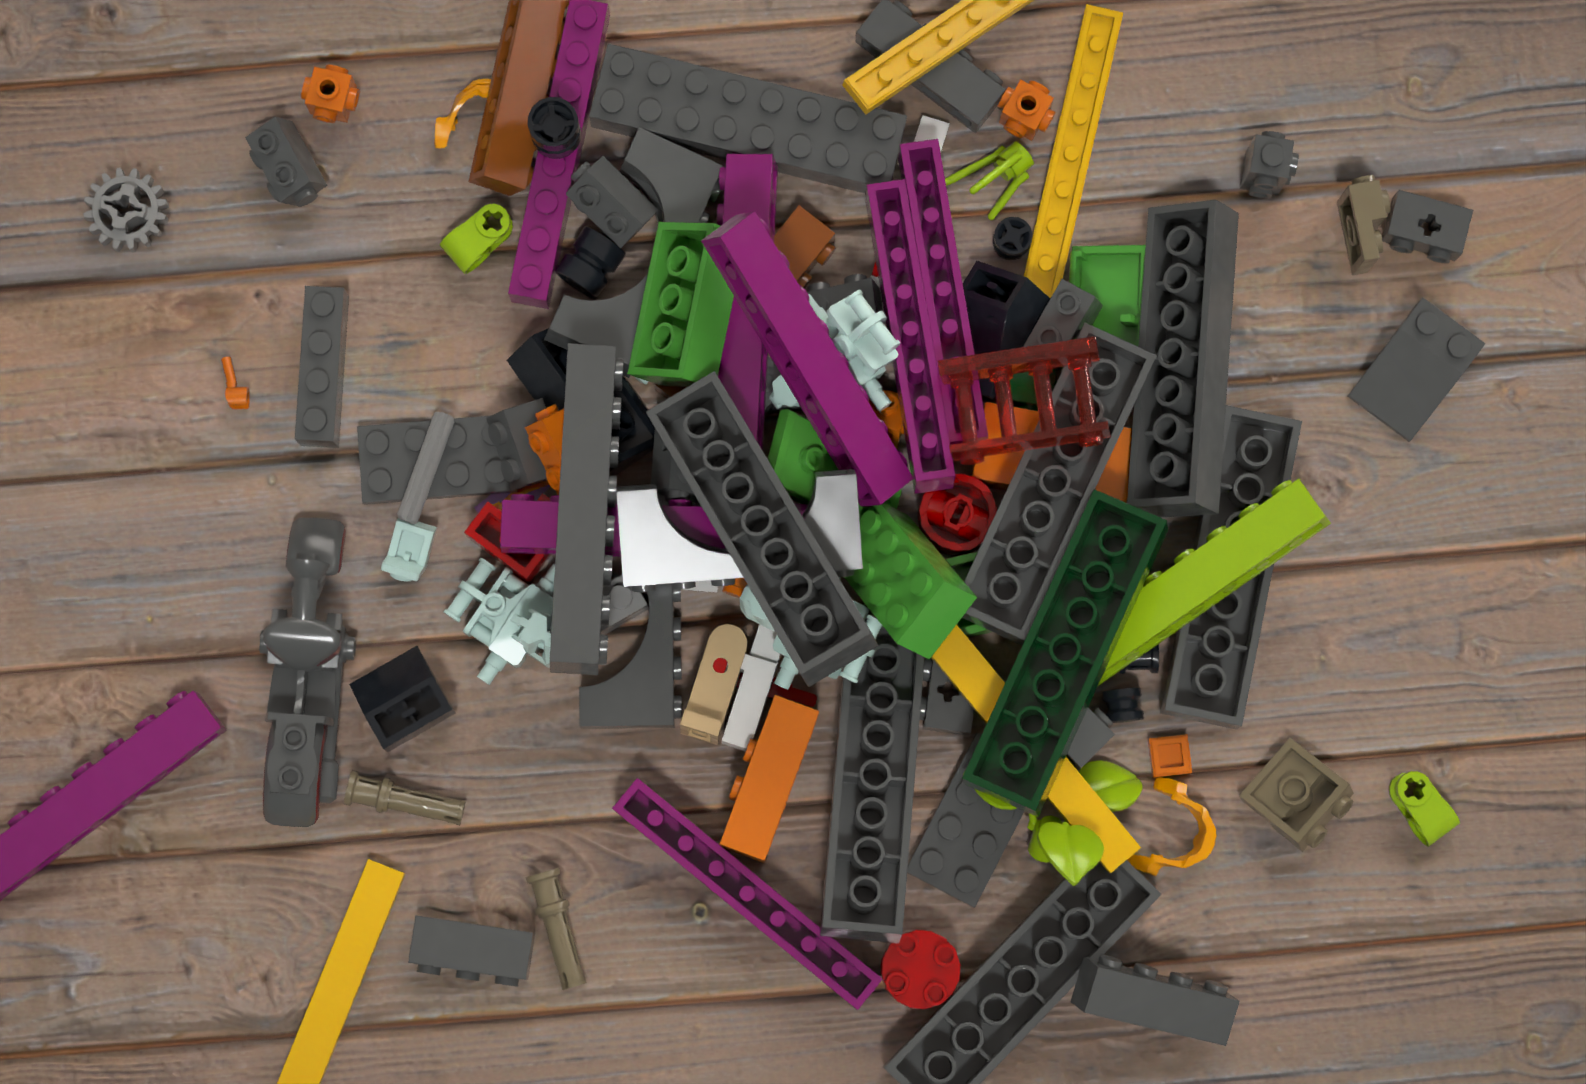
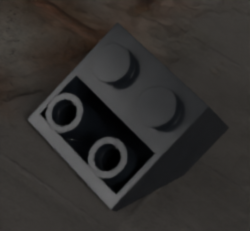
M418 646L411 648L349 684L365 718L382 748L387 752L456 714Z

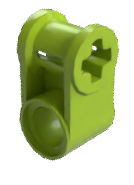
M487 204L465 223L452 230L441 241L440 247L464 274H468L482 264L490 253L510 237L513 230V222L506 209L501 205ZM491 216L496 220L500 219L502 228L498 231L494 228L488 229L487 219Z
M1411 771L1398 774L1391 780L1389 795L1392 801L1406 818L1413 833L1425 846H1431L1460 824L1455 811L1441 797L1425 774ZM1414 782L1417 786L1413 790L1414 796L1406 797L1404 791L1408 788L1406 783Z

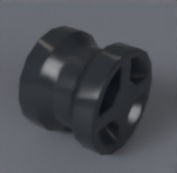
M1019 217L1003 219L998 223L993 234L992 244L995 252L1005 260H1016L1023 257L1032 242L1033 234L1031 227L1025 220Z
M1124 688L1102 692L1103 701L1107 703L1108 712L1105 715L1112 723L1144 719V711L1139 708L1138 702L1142 696L1141 688Z

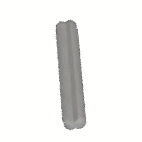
M436 411L432 417L397 513L400 520L416 524L420 518L454 424V418L449 414Z

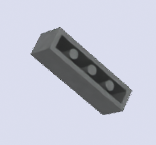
M881 0L857 30L855 42L877 58L923 26L911 17L913 15L912 12L901 2L894 0L892 3L889 0ZM962 49L911 85L976 134L996 109L1006 89L1002 87L1003 81L995 73L988 69H985L984 72L971 63L973 61L972 57Z
M305 286L295 440L300 446L339 448L349 295L341 287Z
M1102 954L1098 960L1088 957L1083 958L1070 1002L1084 1013L1219 1045H1227L1240 1002L1227 992L1228 986L1211 980H1206L1204 985L1192 983V977L1178 972H1170L1169 977L1158 975L1157 969L1140 963H1135L1134 969L1122 966L1123 961Z

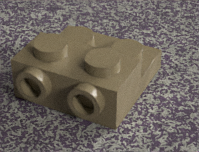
M1374 175L1353 179L1352 185H1348L1337 200L1352 276L1367 273L1380 258L1379 253H1383L1382 236L1377 229L1387 218L1386 213H1390L1391 207L1387 190H1381L1380 181L1375 180Z
M1289 738L1239 797L1267 820L1273 829L1303 852L1308 845L1315 848L1324 840L1328 832L1325 826L1334 816L1340 819L1346 815L1353 805V800L1350 797L1354 793L1348 782L1292 738Z

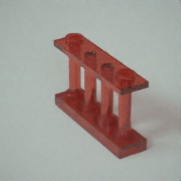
M1096 336L938 360L939 375L943 385L950 384L951 388H955L962 443L949 445L953 461L960 460L963 465H972L983 462L985 456L1078 442L1081 447H1092L1102 444L1105 438H1111L1108 421L1096 423L1089 368L1092 366V362L1100 361ZM1068 366L1069 370H1073L1080 425L1057 429L1049 374L1053 372L1052 368ZM1029 372V375L1034 378L1041 431L1017 435L1010 380L1013 379V374ZM989 378L990 382H994L1001 437L978 441L970 386L974 384V380Z

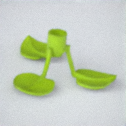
M1096 760L1086 763L1079 770V773L1111 812L1127 809L1137 801L1141 794V780L1117 764ZM974 789L984 801L996 808L1003 810L1017 809V807ZM1029 813L1027 828L1033 831L1028 845L1029 854L1037 861L1050 862L1072 886L1077 885L1100 862L1104 852L1101 839L1085 826H1070L1066 820L1062 822L1055 816H1045L1037 820L1035 815Z

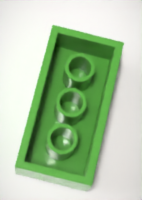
M658 223L628 375L658 385L688 387L714 371L718 376L734 295L701 240L719 228L720 225L714 223Z
M886 503L870 506L860 519L863 569H854V575L844 578L897 644L930 660L977 597L909 515Z

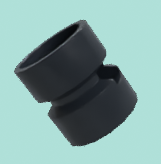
M548 97L539 100L532 107L528 115V129L534 147L539 153L551 159H561L573 153L581 141V128L575 108L568 101L559 97Z
M584 227L573 243L575 253L566 254L556 268L555 273L580 293L596 300L608 283L605 277L606 273H614L625 258L626 253L599 232L589 227Z

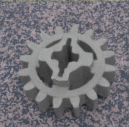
M117 168L116 178L113 179L106 173H103L102 179L104 184L100 187L92 183L90 186L96 193L95 196L84 198V202L92 208V210L83 213L87 221L94 222L88 228L92 235L101 233L98 241L103 246L113 241V249L116 252H120L124 244H127L132 253L136 252L138 242H142L146 247H150L151 243L148 237L151 234L158 237L162 236L161 231L157 227L158 223H168L169 221L168 217L161 213V210L169 208V203L166 199H158L162 196L164 190L160 185L152 187L154 179L149 174L140 180V172L136 168L131 170L129 176H126L121 168ZM121 188L120 191L116 192L111 196H108L114 190ZM140 190L148 195L151 207L140 202ZM130 203L135 211L126 212L123 217L118 210L120 208L126 209ZM102 213L112 217V231L105 226ZM145 224L141 229L132 233L135 228Z

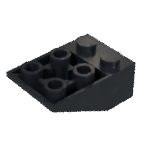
M976 261L963 282V289L981 395L994 399L1022 354L1023 346L1051 298L1027 277Z

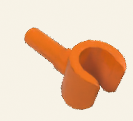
M223 357L221 361L227 381L225 390L226 400L232 409H248L250 404L249 388L237 387L231 357Z

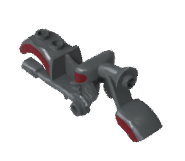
M298 518L292 523L286 556V568L294 577L291 597H293L292 617H288L287 610L272 609L271 622L261 631L260 653L267 654V663L275 664L265 721L272 724L266 749L263 780V815L265 821L272 825L289 827H309L314 825L319 818L320 803L329 804L337 798L339 764L335 760L343 663H346L347 660L355 659L356 637H350L346 633L342 614L328 613L326 622L316 619V603L321 595L326 576L336 575L342 567L346 530L345 526L337 520Z

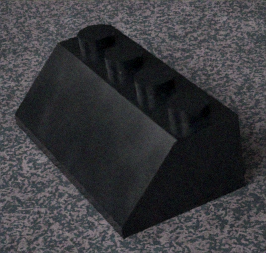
M545 329L530 336L506 361L534 400L543 398L546 408L556 404L558 409L561 410L564 408L568 350L544 340L548 329ZM622 377V391H614V397L621 398L620 430L612 429L611 433L612 437H619L617 469L610 468L609 476L621 473L651 452L654 447L655 427L646 413L648 410L624 377Z

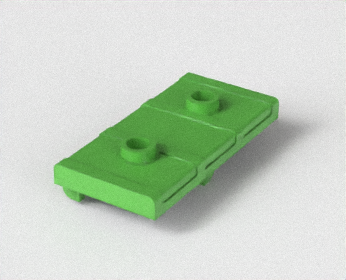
M1146 245L1072 246V251L1070 252L1069 283L1092 294L1103 305L1092 326L1138 347Z
M789 409L780 410L768 461L791 499L801 504H808L814 488V473L838 470L809 420ZM902 488L884 503L897 509ZM858 503L860 521L862 515L870 506H860Z

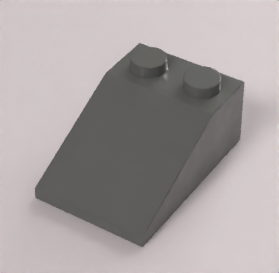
M1422 298L1413 307L1347 397L1410 442L1486 343L1429 301Z

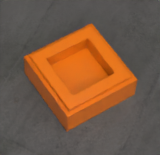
M1188 734L1147 739L1152 778L1192 773Z

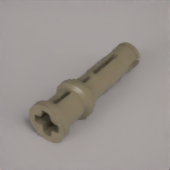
M354 770L350 773L344 798V805L348 806L353 802L375 807L376 812L379 813L387 812L388 809L442 820L459 826L461 825L466 804L465 800L451 799L396 786L390 778H384L381 781L359 776L358 771Z
M559 868L528 876L526 881L532 884L538 906L535 909V913L539 916V919L543 918L559 973L562 990L587 982L580 965L566 913L569 910L568 906L570 904L563 897L558 879L561 872Z

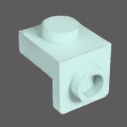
M398 518L388 555L382 562L381 570L390 573L391 577L399 581H418L426 570L437 527L419 521L416 524H411Z

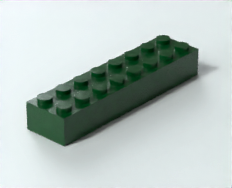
M1095 489L1093 490L962 777L967 786L1039 817L1168 532L1166 519Z

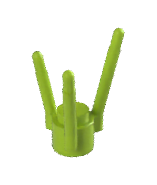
M1014 141L1007 148L1004 146L999 147L992 154L945 178L946 186L995 162L993 164L995 169L969 189L971 194H975L998 176H1001L1006 181L1013 178L1011 184L988 214V219L994 220L1018 187L1029 178L1026 171L1034 165L1029 152L1017 141Z

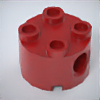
M961 473L955 474L952 489L924 493L917 516L919 529L939 553L951 556L973 553L980 548L997 512L993 494L988 486L976 477Z
M914 930L902 934L899 943H890L887 946L881 959L880 976L883 979L882 982L885 990L896 1002L908 1008L928 1009L942 1004L953 994L960 979V962L956 949L945 937L932 931Z

